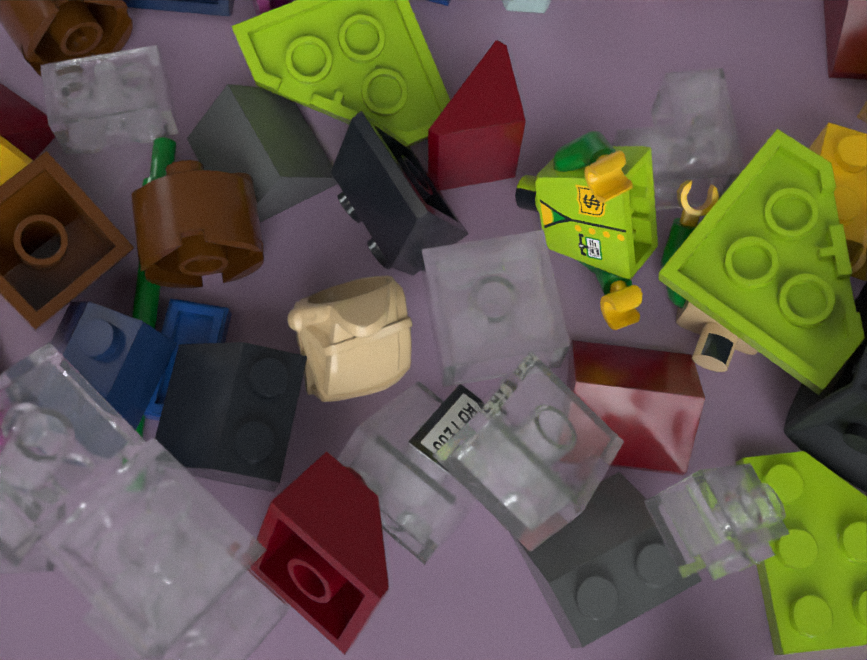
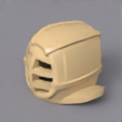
M392 276L359 278L327 288L300 299L288 314L289 327L297 332L296 340L300 348V354L307 356L304 369V382L307 394H314L322 402L341 401L383 391L397 383L410 369L412 361L411 327L413 324L411 317H408L403 288Z

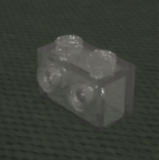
M157 45L40 65L48 124L66 155L73 153L92 154L103 150L105 147L131 142L151 143L158 137L179 134L169 77Z
M751 463L699 470L644 501L683 578L708 570L714 582L737 571L742 572L774 557L775 553L770 543L790 534L782 521L786 517V512L779 496L770 485L765 482L761 483Z

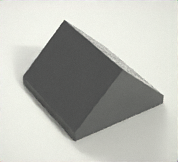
M227 84L187 137L189 145L198 161L203 164L204 170L228 173L241 172L251 175L260 223L338 184L331 174L333 166L295 102L261 87Z

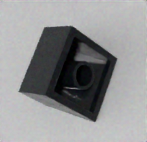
M362 111L353 117L331 171L334 179L342 189V192L337 196L338 200L357 223L362 221L372 236L367 241V245L377 261L388 270L394 268L414 276L467 236L468 232L409 144Z
M246 342L179 344L148 467L275 492L281 481L307 356Z

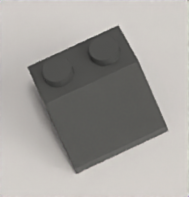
M620 472L509 530L571 649L585 647L702 581L668 521Z

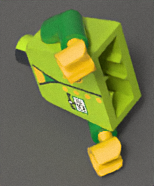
M589 131L559 147L554 158L537 176L524 175L516 187L515 201L520 209L540 213L544 243L550 250L577 260L596 275L605 294L600 300L602 315L612 330H618L640 321V313L636 307L642 303L643 293L637 285H632L631 279L658 247L651 147L612 146L600 132Z

